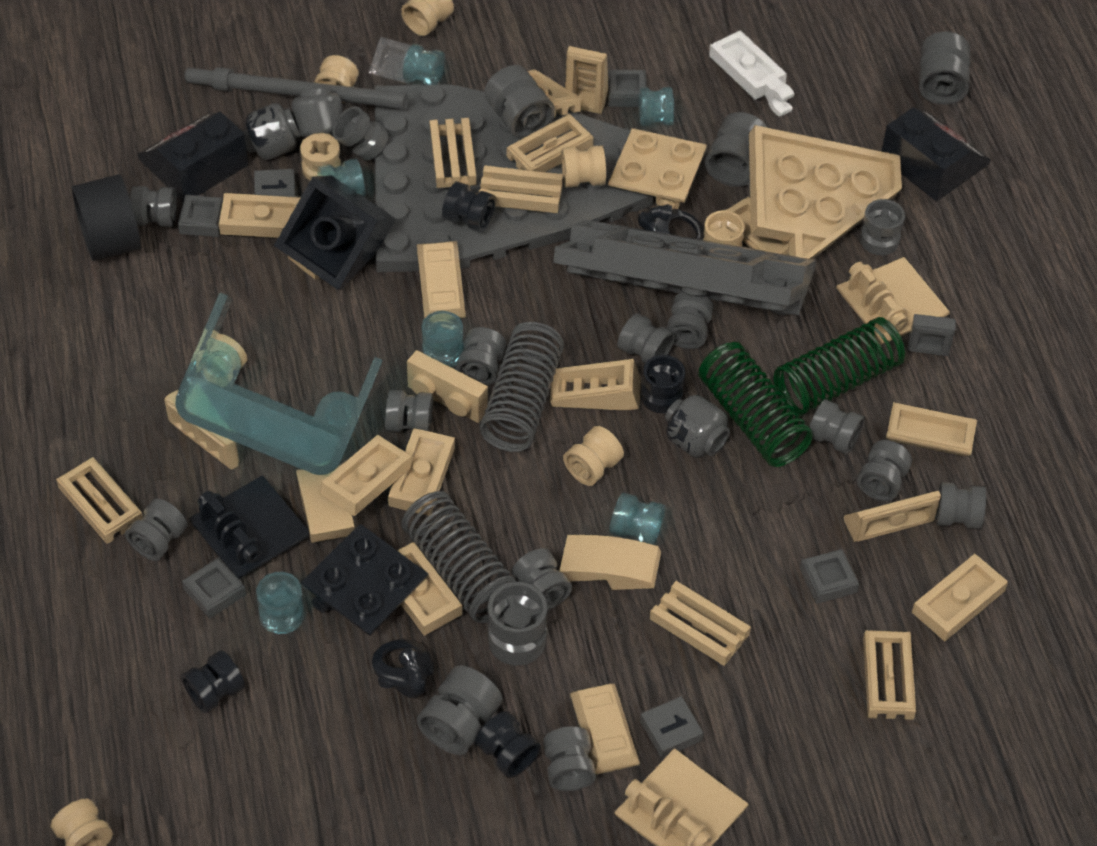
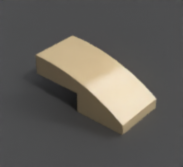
M339 463L296 470L311 543L346 537L355 529L352 514L320 494L321 482L340 467Z
M567 535L559 572H563L569 581L607 580L612 590L654 588L661 550L659 546L625 538L600 535Z

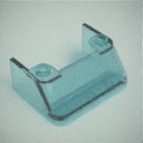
M219 293L178 390L175 401L178 414L185 421L310 473L324 475L332 472L342 460L383 360L374 357L358 398L344 392L329 393L319 402L314 416L308 415L234 384L241 368L240 356L232 346L216 339L232 299L228 295Z

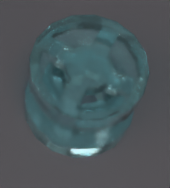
M412 44L405 57L403 79L409 82L423 81L424 85H438L445 64L444 52L439 50L429 52L425 51L421 45Z
M648 87L640 88L639 116L641 126H650L653 122L673 125L674 99L672 87H663L660 91H651Z

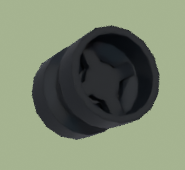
M456 181L452 184L445 197L442 217L453 223L463 221L467 223L469 229L482 233L486 230L493 217L496 196L486 191L474 192L469 185Z
M657 355L647 360L644 365L641 400L645 407L655 413L665 414L676 400H682L685 368L683 363L677 358L670 355Z
M219 650L209 656L207 664L201 668L192 667L180 676L189 697L197 708L205 714L217 707L219 699L226 695L234 696L245 689V682L239 669L223 650Z
M509 711L499 713L490 719L482 727L475 739V744L484 754L493 755L497 759L496 767L507 778H513L525 771L535 761L541 751V745L531 734H524L520 730V722Z

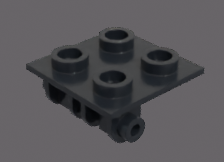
M263 475L224 498L219 493H213L212 491L204 492L198 499L200 504L199 512L189 517L191 524L238 579L310 537L307 527Z
M359 524L301 581V585L315 595L311 602L319 612L325 613L327 610H336L367 635L371 636L418 588L429 574L362 524Z

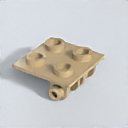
M632 128L608 182V186L656 196L657 205L664 206L669 204L672 205V209H678L680 202L685 203L707 145Z
M905 257L875 270L868 264L864 265L862 262H857L849 269L851 274L850 280L836 287L864 324H867L876 317H883L895 326L900 336L910 332L914 314L945 317L950 314V311ZM875 324V327L884 334L888 342L893 340L882 326ZM875 331L877 340L881 345L885 342L881 336Z
M674 748L642 783L637 779L630 783L625 791V795L628 798L615 811V815L655 846H713L749 804Z

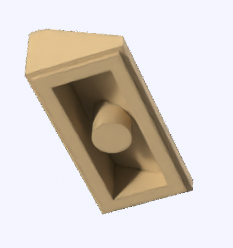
M934 491L844 515V522L854 542L930 523L935 520L941 494L939 491Z

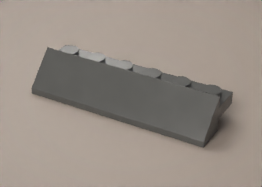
M583 220L572 225L570 241L555 247L553 262L567 265V273L675 293L684 292L691 295H705L713 300L799 315L816 267V260L590 220Z

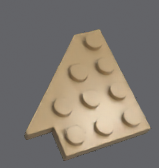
M757 125L749 133L751 235L789 242V255L808 259L815 258L864 221V214L868 204L879 199L891 200L902 189L900 155Z

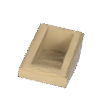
M569 46L566 63V89L581 98L580 110L598 114L603 112L608 98L607 54Z
M634 359L557 368L551 383V406L606 410L639 409L641 379ZM567 382H574L573 391H566ZM584 383H590V389H584Z
M191 383L165 397L164 401L168 420L177 429L231 470L239 466L236 439L196 384Z

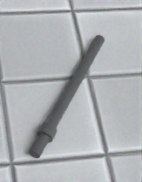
M216 67L214 70L187 68L185 72L186 83L213 86L214 90L231 92L234 88L300 96L299 90L330 87V92L337 93L341 97L342 102L406 109L408 103L407 93L234 73V70L230 68Z

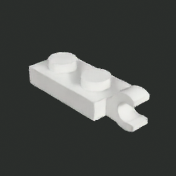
M738 31L710 45L709 56L755 100L765 95L772 111L780 117L792 111L793 107L786 101L794 97L793 90L786 84L787 73L744 33Z

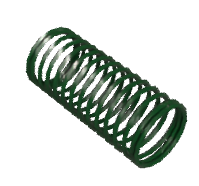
M876 317L867 324H862L859 328H854L852 331L832 339L829 343H824L821 347H816L814 350H810L806 354H802L798 358L778 366L774 371V385L778 389L777 392H781L783 398L787 399L788 405L793 406L794 412H798L799 416H802L809 409L814 410L824 399L831 401L832 397L837 398L840 393L845 394L848 390H853L855 386H861L863 382H868L871 378L875 379L878 374L883 375L886 370L890 371L893 367L896 368L903 364L905 346L895 326L883 317ZM875 324L882 326L893 339L899 356L897 362H894V354L890 343L884 334L875 327ZM861 331L864 332L865 338L860 335ZM875 331L885 342L891 360L885 355L882 346L876 338ZM853 335L857 336V342L853 339ZM846 339L849 340L850 346L845 343ZM860 339L866 344L867 350L875 362L876 369L870 364L861 346ZM838 343L842 344V350L838 347ZM853 344L859 349L860 355L867 365L868 373L862 367L854 351ZM831 347L834 348V353L830 351ZM845 347L852 354L859 368L860 376L855 372L851 361L847 357ZM823 350L827 352V358L822 354ZM838 352L845 359V362L852 373L853 380H851L850 377L847 375L844 366L840 362ZM815 354L819 356V361L815 359ZM830 355L835 359L841 373L843 374L845 384L838 377V374L832 365ZM877 356L883 362V365L878 361ZM808 358L811 360L812 366L807 362ZM823 360L828 364L834 378L836 379L837 387H835V385L830 380L829 375L825 370ZM800 362L804 364V370L799 366ZM815 364L822 371L829 385L830 392L823 385L817 373ZM808 368L815 376L821 388L822 395L817 391L812 380L810 379ZM784 371L789 374L791 387L798 400L803 404V410L795 404L787 390ZM800 372L808 381L812 389L814 399L808 393L806 385L801 378ZM794 382L796 383V385H797V387H798V389H799V391H800L801 396L799 395V393H798V391H797V389H796V387H795Z
M728 342L722 344L704 358L699 367V378L708 387L710 392L713 393L716 400H719V403L729 413L730 417L735 420V423L745 433L748 440H751L753 446L762 454V457L769 466L780 467L794 461L810 445L813 436L811 428L805 425L803 419L799 418L798 412H794L793 406L788 405L789 402L783 398L782 393L777 392V387L772 385L771 379L767 378L765 372H761L760 366L756 365L754 359H751L750 354L746 352L741 343ZM740 349L739 353H734L723 360L712 372L711 377L707 378L710 367L718 358L730 350ZM738 356L736 361L723 373L715 376L724 364ZM747 362L742 369L737 371L742 363ZM752 369L748 375L741 378L731 389L724 391L729 384L737 380L746 370ZM757 375L753 382L746 385L737 395L730 397L733 391L743 386L752 376ZM729 377V379L726 382L719 384L721 381ZM762 382L758 389L751 392L743 401L736 403L739 397L749 392L757 383ZM722 387L721 391L718 392L717 388ZM767 389L766 393L756 399L748 408L741 410L747 402L755 398L762 390ZM727 394L726 398H722V395ZM773 395L769 402L761 406L754 414L747 416L753 408L758 406L768 396ZM778 402L774 409L765 414L759 421L752 423L769 406ZM733 407H738L737 411H733ZM780 409H783L779 416L774 418L765 427L757 430L759 426L764 421L769 419L775 412H777ZM743 414L742 418H738V415ZM785 416H789L787 420L783 424L778 426L774 431H772V433L763 436L765 432L769 428L774 426L780 419H782ZM749 420L748 424L745 425L744 421ZM795 422L793 426L782 431L769 443V441L772 439L774 435L779 433L784 427H786L790 423ZM754 427L753 431H749V428ZM803 431H807L802 442L793 450L780 457L771 458L772 454L784 450L793 444ZM798 432L788 443L775 449L787 437ZM760 433L758 438H754L755 434ZM766 439L765 443L761 445L760 441Z

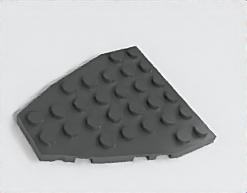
M452 84L375 86V90L407 93L408 95L406 109L375 105V121L386 128L388 132L386 145L375 157L376 206L396 218L380 248L376 251L377 272L419 271L417 244L457 241L461 270L470 267V260L491 254L493 260L506 257L507 249L521 245H527L528 249L532 250L570 239L572 225L583 220L600 221L607 218L611 223L623 218L628 212H637L653 205L654 196L608 186V182L631 131L568 110V114L572 115L593 136V146H603L606 161L605 185L592 186L589 182L580 183L578 187L565 188L563 182L558 213L495 206L493 217L486 230L482 233L469 229L467 223L463 221L453 223L445 220L442 217V208L450 187H436L430 120H438V125H445V119H453L454 124H461V118H469L476 170V185H471L470 188L477 193L481 189L484 166L518 169L516 167V160L510 161L507 158V147L521 139L514 137L501 117L496 114L485 99L484 91ZM556 112V117H553L551 123L566 115H560ZM570 129L569 131H567V132H565V133H563V134L557 136V138H559V137H561V136L567 134L568 132L572 131V129ZM455 135L460 176H467L462 135ZM440 136L444 177H452L447 136ZM541 145V146H539V147L533 149L532 151L526 153L525 155H528V154H530L531 152H533V151H535V150L541 148L543 145ZM562 163L546 173L562 174Z

